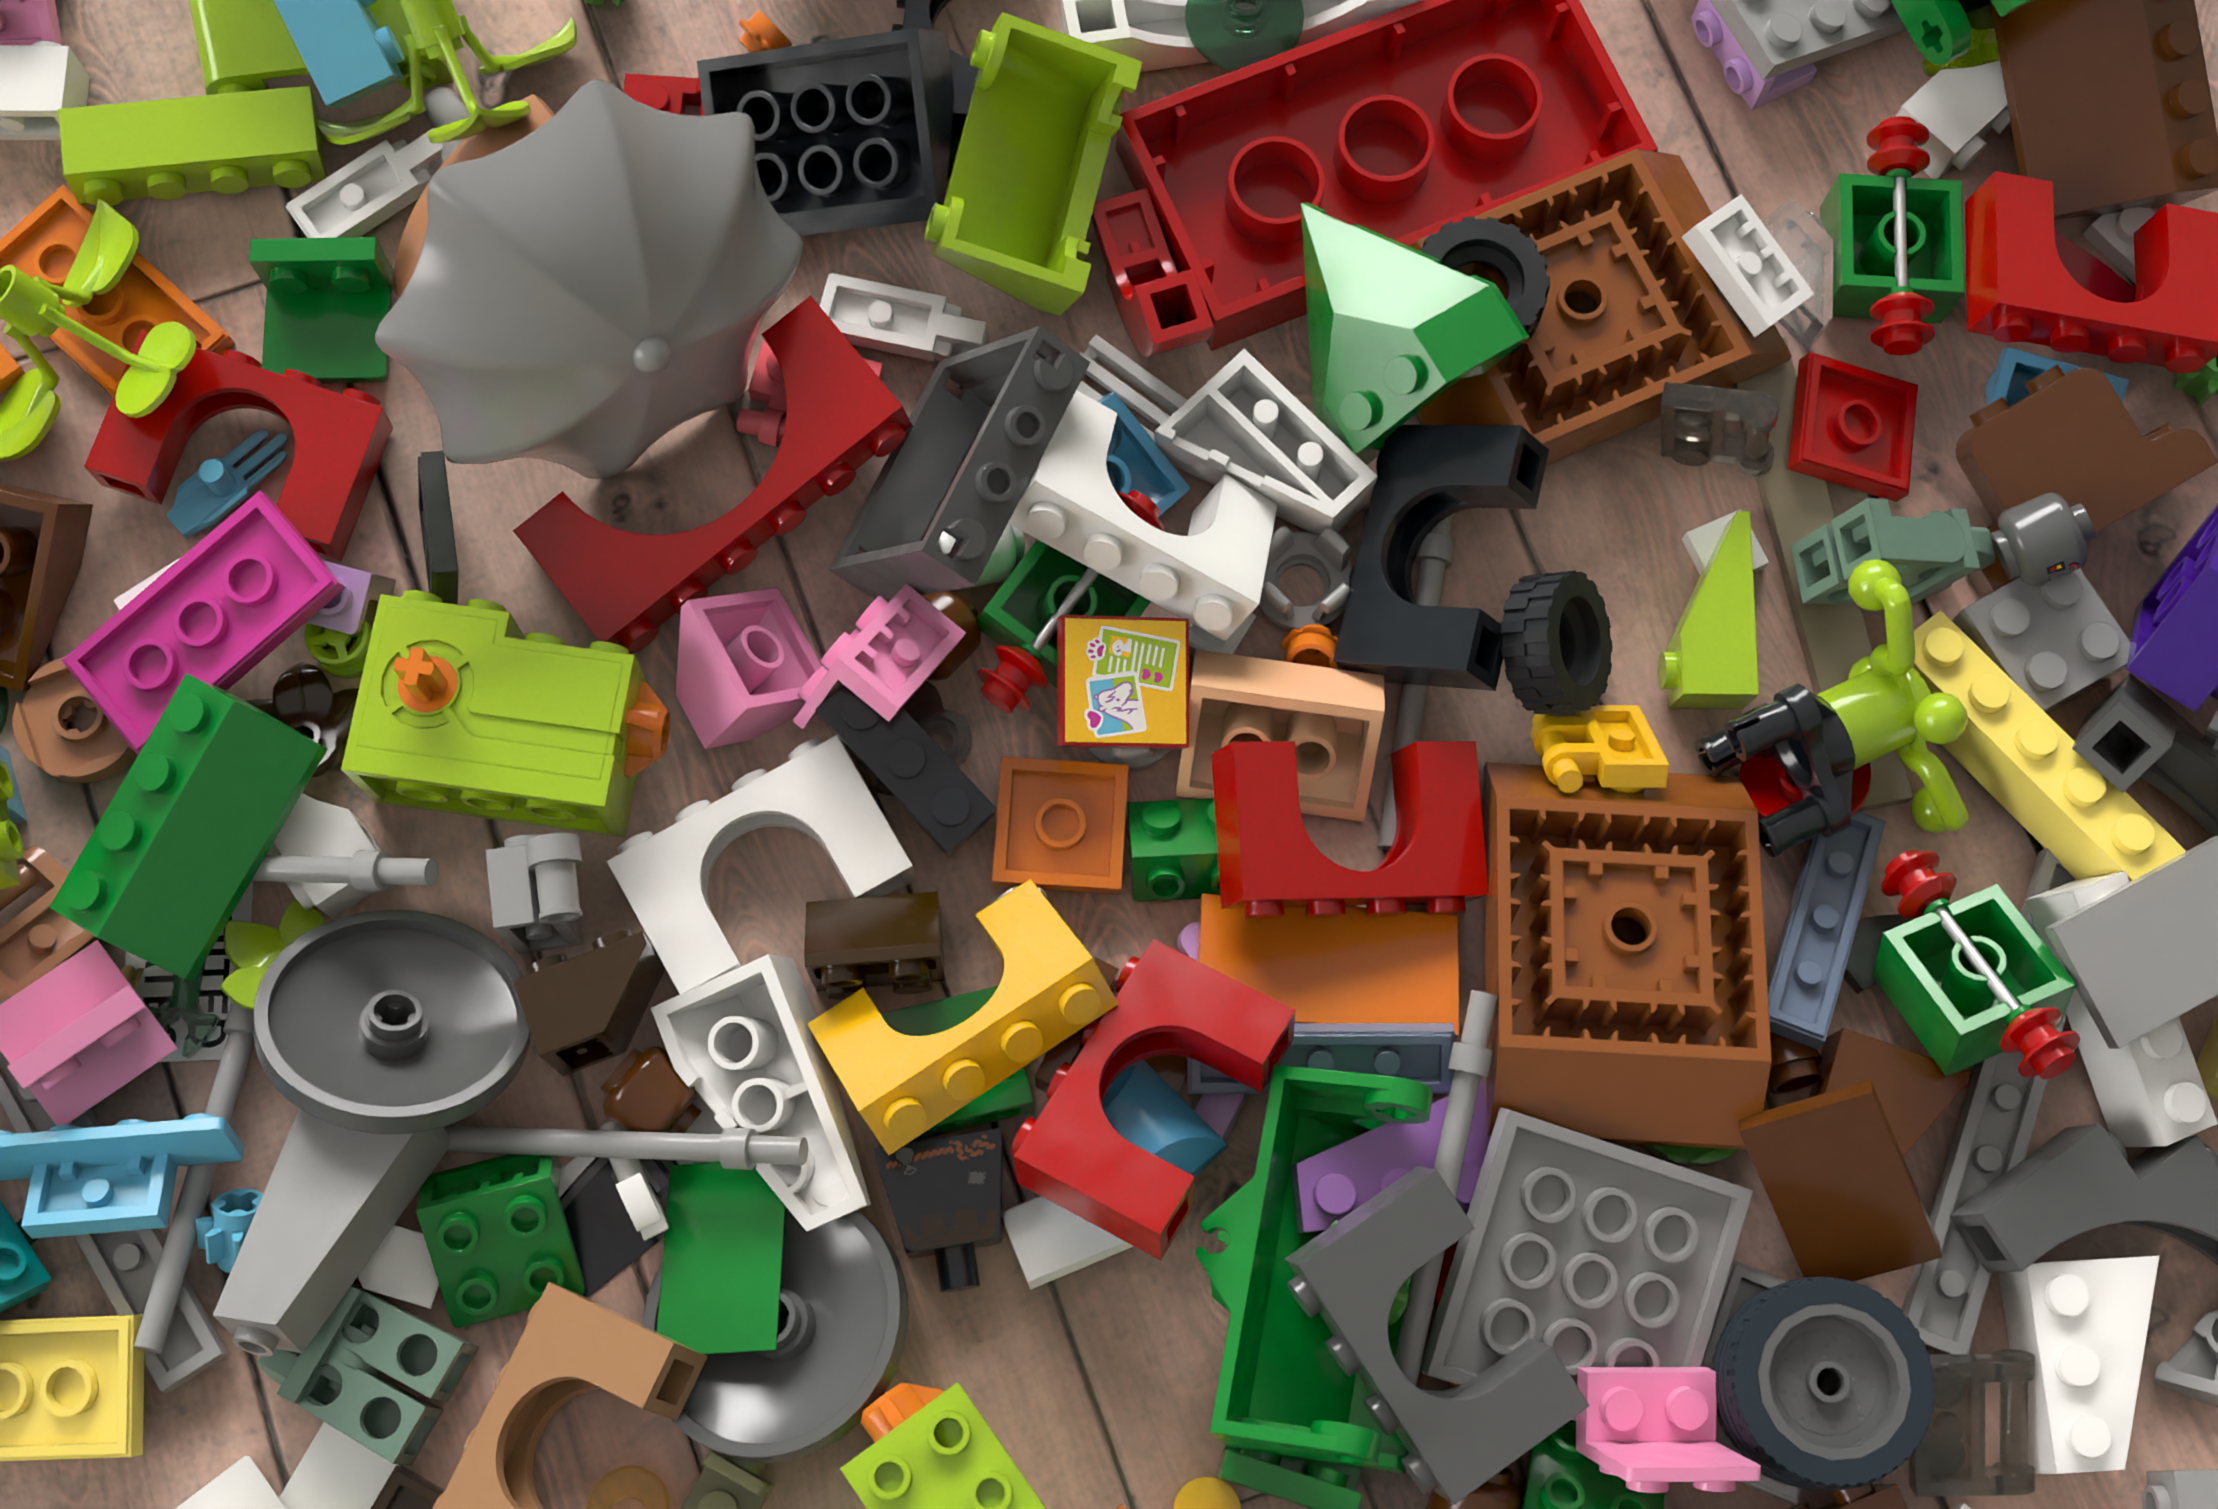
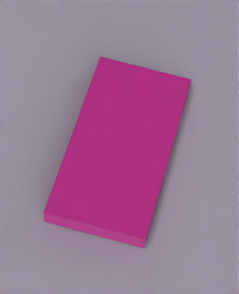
M259 490L61 661L136 754L139 755L186 673L227 691L346 587L271 498Z

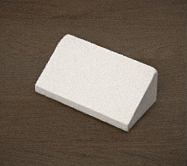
M1042 1196L1007 1209L1001 1215L1009 1240L1030 1290L1134 1247Z

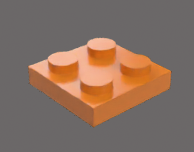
M1001 756L992 887L1013 888L1031 879L1037 887L1043 890L1121 895L1129 764Z

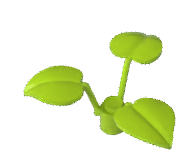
M399 0L412 32L403 36L409 51L410 99L395 110L369 118L344 123L325 122L317 119V125L322 136L328 142L338 145L353 144L384 134L425 112L420 49L425 48L428 59L445 56L470 117L429 131L427 136L430 143L463 140L482 133L487 127H500L515 122L531 112L527 101H512L491 110L478 107L455 52L464 48L460 36H462L483 64V66L479 67L480 74L489 75L535 66L566 53L577 43L575 21L571 17L566 25L553 36L521 54L490 55L471 31L465 15L458 16L453 0Z
M98 199L92 221L63 287L50 284L38 275L32 278L13 265H6L0 269V319L8 323L3 332L18 342L37 367L23 374L0 404V462L19 459L34 450L47 435L61 407L59 395L53 392L59 383V376L28 336L38 334L41 337H48L60 326L130 365V368L126 371L117 387L115 399L116 407L119 411L131 418L146 416L166 399L177 380V373L188 365L195 353L196 338L193 332L179 322H164L155 326L144 339L138 355H135L65 316V307L59 303V298L62 299V303L66 306L77 308L81 305L89 304L94 294L102 295L109 292L124 275L138 248L139 235L135 226L103 200Z

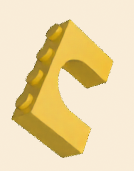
M1031 879L975 914L1003 960L1004 972L993 996L979 1011L964 1022L943 1032L926 1036H909L898 1033L888 1026L863 987L807 1024L857 1110L888 1155H891L1119 1004L1092 956Z

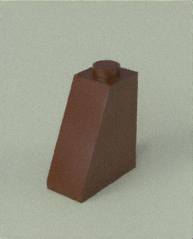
M1842 1028L1826 1037L1820 1054L1823 1060L1818 1065L1822 1077L1819 1081L1812 1084L1808 1098L1871 1080L1902 1155L1905 1157L1967 1086L1971 1072L1963 1069L1946 1077L1933 1058Z

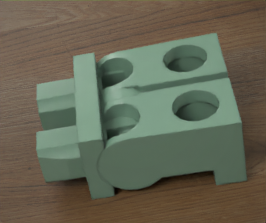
M1876 498L1865 499L1831 520V524H1824L1790 545L1803 604L1857 605L1848 593V580L1854 568L1867 560L1878 559L1892 564L1901 576L1902 586L1908 592L1911 605L1932 594H1938L1951 587L1952 583L1968 574L1980 571L1995 563L1996 558L1989 530L1986 527H1970L1966 509L1951 508L1945 512L1932 511L1921 518L1891 516L1888 499Z
M352 1284L304 1353L275 1349L272 1356H261L257 1366L281 1385L277 1392L278 1395L294 1404H298L312 1415L392 1464L412 1466L442 1414L443 1409L380 1377L381 1372L430 1399L448 1402L477 1353L479 1346L427 1322L360 1286Z

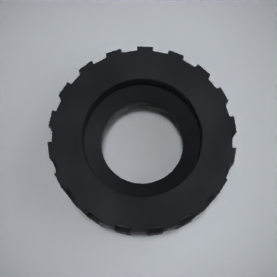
M1475 216L1465 217L1462 221L1454 224L1451 221L1442 225L1439 232L1435 235L1431 233L1424 240L1421 252L1441 260L1440 264L1457 270L1464 265L1472 263L1485 264L1496 269L1504 277L1508 286L1507 303L1529 335V339L1532 338L1537 330L1548 300L1550 276L1546 274L1548 266L1544 255L1541 256L1539 254L1537 244L1531 237H1525L1520 233V228L1511 223L1508 226L1498 222L1499 219L1496 218L1475 219ZM1524 342L1515 348L1512 353L1515 354L1523 348Z
M1576 570L1523 576L1519 579V583L1514 584L1509 591L1510 596L1505 601L1503 608L1504 617L1503 621H1501L1500 632L1502 634L1501 652L1506 667L1505 673L1507 680L1512 685L1513 694L1516 699H1520L1523 703L1522 706L1527 711H1534V714L1591 710L1590 706H1597L1601 701L1600 697L1607 689L1608 676L1611 675L1612 668L1611 652H1613V645L1610 636L1611 625L1609 616L1606 614V605L1603 597L1599 595L1594 581L1589 580L1587 574L1576 572Z

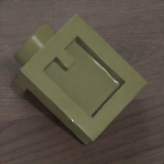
M709 1450L702 1462L705 1464V1467L681 1509H762L775 1484L761 1477L767 1464L741 1461Z

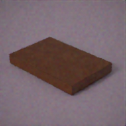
M1871 1080L1762 1111L1739 1120L1741 1137L1804 1278L1833 1277L1854 1282L1942 1258L1940 1242Z

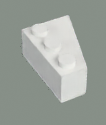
M1245 349L1237 354L1162 423L1154 433V442L1173 466L1214 486L1226 474L1278 503L1277 517L1308 532L1319 535L1327 527L1338 532L1371 501L1374 485L1378 477Z
M2159 1256L2032 1263L2022 1272H1998L2027 1474H2065L2125 1470Z

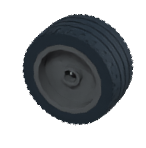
M1806 1277L1766 1289L1747 1301L1731 1318L1720 1335L1715 1347L1716 1351L1713 1354L1711 1367L1716 1372L1718 1420L1720 1425L1724 1427L1726 1436L1730 1439L1733 1446L1741 1452L1740 1454L1761 1465L1762 1472L1778 1481L1809 1490H1845L1868 1485L1887 1476L1904 1464L1903 1462L1909 1459L1920 1445V1440L1927 1433L1926 1430L1931 1422L1930 1416L1934 1411L1933 1404L1936 1393H1934V1369L1930 1363L1931 1357L1927 1352L1926 1344L1920 1338V1333L1912 1324L1913 1322L1903 1314L1899 1307L1893 1304L1890 1299L1884 1298L1881 1293L1865 1285L1833 1277ZM1820 1371L1823 1372L1827 1379V1395L1822 1393L1817 1386V1376Z

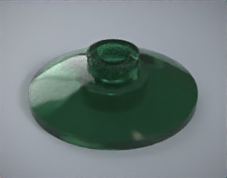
M1187 0L1185 24L1192 44L1208 61L1231 71L1294 49L1303 30L1304 9L1302 0ZM1250 3L1256 7L1251 10H1241L1236 4Z

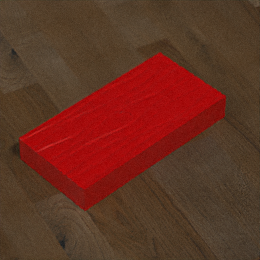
M1422 0L1119 114L1123 118L1120 129L1117 131L1116 151L1135 191L1144 188L1149 190L1168 250L1178 273L1195 269L1214 326L1210 338L1206 340L1211 351L1307 314L1301 203L1308 202L1326 210V214L1350 225H1361L1410 247L1417 240L1440 231L1442 225L1451 221L1454 224L1462 221L1465 217L1477 216L1632 150L1658 151V147L1580 0Z

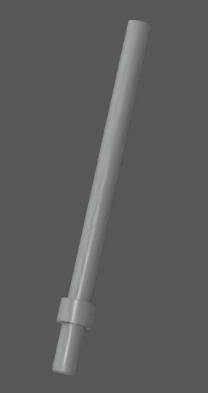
M1453 514L1438 523L1428 533L1416 553L1415 562L1420 565L1415 601L1418 605H1440L1444 571L1452 566L1455 540L1450 537ZM1402 684L1392 753L1419 741L1427 686ZM1391 761L1377 846L1378 849L1387 852L1392 846L1396 832Z
M360 850L353 857L266 855L251 881L352 884L359 891H386L391 885L432 886L438 878V865L434 859L392 858L387 851Z
M1471 990L1461 1042H1453L1448 1069L1454 1070L1434 1165V1169H1437L1455 1198L1481 1077L1488 1078L1494 1052L1487 1049L1498 996ZM1445 1250L1411 1274L1408 1302L1403 1312L1394 1359L1405 1377L1415 1386L1418 1381Z
M236 1003L230 1005L223 1032L228 1034V1038L205 1110V1114L225 1118L229 1125L255 1043L254 1011L242 1008ZM218 1163L188 1166L133 1346L137 1349L162 1353L196 1240V1219L203 1216Z
M460 1125L444 1126V1129L450 1135V1144L446 1152L720 1162L724 1169L752 1170L757 1163L804 1165L808 1158V1141L805 1137L758 1136L757 1131L750 1128H725L722 1134Z

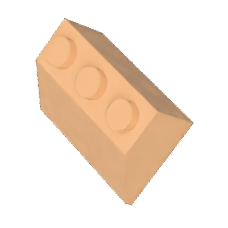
M1195 649L1189 690V748L1181 749L1175 796L1195 799L1214 798L1211 754L1231 742L1295 741L1301 813L1364 822L1385 713L1384 675Z

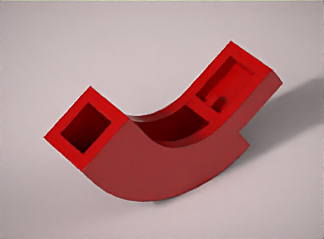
M1148 188L1095 202L1091 221L1107 267L1106 279L1124 326L1137 350L1144 357H1151L1208 340L1214 326L1195 269L1178 273L1168 250Z

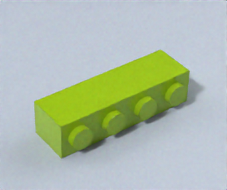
M311 86L58 109L63 175L78 204L89 203L97 206L98 199L105 201L110 206L117 205L122 200L149 197L159 200H176L185 194L210 191L222 194H237L251 187L271 185L299 188L312 181H322L327 178L323 138L317 125V119H320V114Z

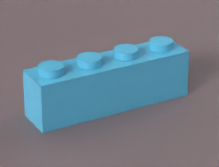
M274 0L326 106L341 108L404 79L397 66V63L405 60L402 50L387 25L379 29L369 8V5L376 3V0Z

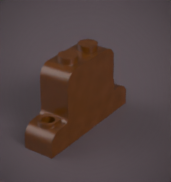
M2058 364L2024 383L2029 394L2008 406L2005 399L2001 397L1971 414L1969 418L1974 427L1961 435L1955 450L1956 459L1992 519V524L1986 527L1990 533L1998 530V517L2004 510L2042 494L2053 492L2061 495L2070 507L2081 503L2090 517L2096 534L2218 463L2206 440L2196 431L2190 429L2173 430L2170 424L2167 423L2142 436L2109 380L2102 372L2085 367L2064 375ZM1996 552L1995 563L1967 575L1979 595L1992 593L2019 578L2009 579Z

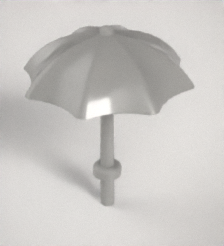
M600 79L591 80L580 87L556 115L519 141L487 156L447 165L434 173L427 188L428 223L420 257L403 294L380 322L375 333V342L381 351L406 367L424 388L434 406L440 423L443 453L448 461L455 464H488L514 458H534L564 465L589 479L611 478L631 467L652 444L672 429L703 413L728 407L742 397L747 386L748 363L754 339L767 312L784 293L795 275L803 252V241L800 235L779 217L767 198L760 181L755 160V126L748 114L730 112L709 116L679 115L657 110L635 101L610 82ZM436 88L429 92L423 100L426 107L424 114L436 128L470 117L463 102L448 88ZM465 139L443 143L441 154L443 163Z

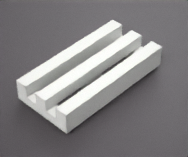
M1097 334L1089 342L1085 353L1080 352L1081 356L1091 362L1085 372L1087 376L1109 392H1116L1125 405L1140 413L1157 427L1170 416L1097 364V360L1172 414L1187 401L1183 396ZM1083 381L1080 382L1077 391L1095 401L1103 397ZM1141 424L1154 441V433Z

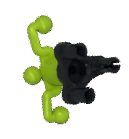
M1878 559L1863 561L1854 568L1848 580V593L1859 607L1872 611L1884 610L1887 644L1877 646L1870 656L1862 657L1854 663L1848 674V680L1817 695L1797 683L1774 695V702L1770 704L1764 703L1745 712L1742 717L1724 723V730L1695 742L1696 751L1700 753L1705 750L1706 753L1698 755V758L1706 772L1713 778L1720 776L1724 771L1761 755L1764 758L1772 757L1802 792L1803 799L1767 817L1758 818L1759 841L1763 849L1771 857H1776L1782 851L1819 834H1822L1824 837H1830L1849 828L1851 825L1853 770L1895 751L1901 763L1915 772L1925 785L1915 793L1911 801V816L1920 828L1933 833H1941L1948 830L1959 831L1968 823L1969 814L1946 767L1937 756L1928 751L1925 742L1926 740L1931 743L1946 744L1956 740L1962 735L1967 725V710L1960 699L1953 694L1942 692L1931 694L1922 676L1912 667L1916 652L1911 600L1905 587L1902 586V579L1898 571L1887 561Z

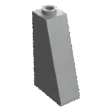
M299 1108L213 1313V1316L234 1336L232 1343L236 1347L259 1356H272L275 1349L304 1353L447 1151L450 1144V1135L444 1127L410 1134H371L334 1126L313 1117Z

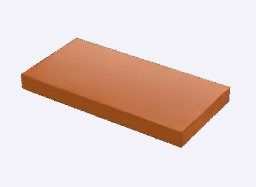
M63 184L0 239V269L6 265H13L32 278L38 275L50 284L63 287L88 231L94 212L86 204H78L73 192ZM137 251L122 278L109 292L102 295L94 294L89 304L81 305L77 308L66 306L62 303V299L59 298V303L65 307V316L129 352H132L140 330L150 332L155 326L171 321L179 322L189 328L196 340L202 345L201 349L223 356L225 350H229L235 345V342L226 331ZM59 326L48 338L113 397L126 363Z
M1202 893L1199 902L1197 961L1296 1010L1295 1023H1453L1456 1042L1459 1036L1458 915H1427L1425 912L1406 911V914L1370 917L1367 916V907L1345 906L1346 915L1307 918L1306 907L1284 908L1283 917L1251 920L1245 919L1244 908L1221 909L1220 895Z

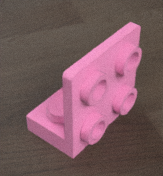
M907 583L889 602L879 595L855 624L862 631L860 632L858 629H855L850 635L844 632L821 659L820 663L823 665L817 669L801 688L797 695L806 703L793 722L801 729H804L817 715L815 709L843 684L890 722L953 651L966 632Z
M1578 1367L1577 1387L1590 1406L1576 1416L1575 1450L1599 1464L1600 1472L1618 1476L1626 1481V1488L1644 1493L1669 1491V1482H1692V1486L1699 1490L1732 1492L1736 1490V1481H1760L1761 1465L1716 1442L1717 1397L1716 1372L1707 1367Z

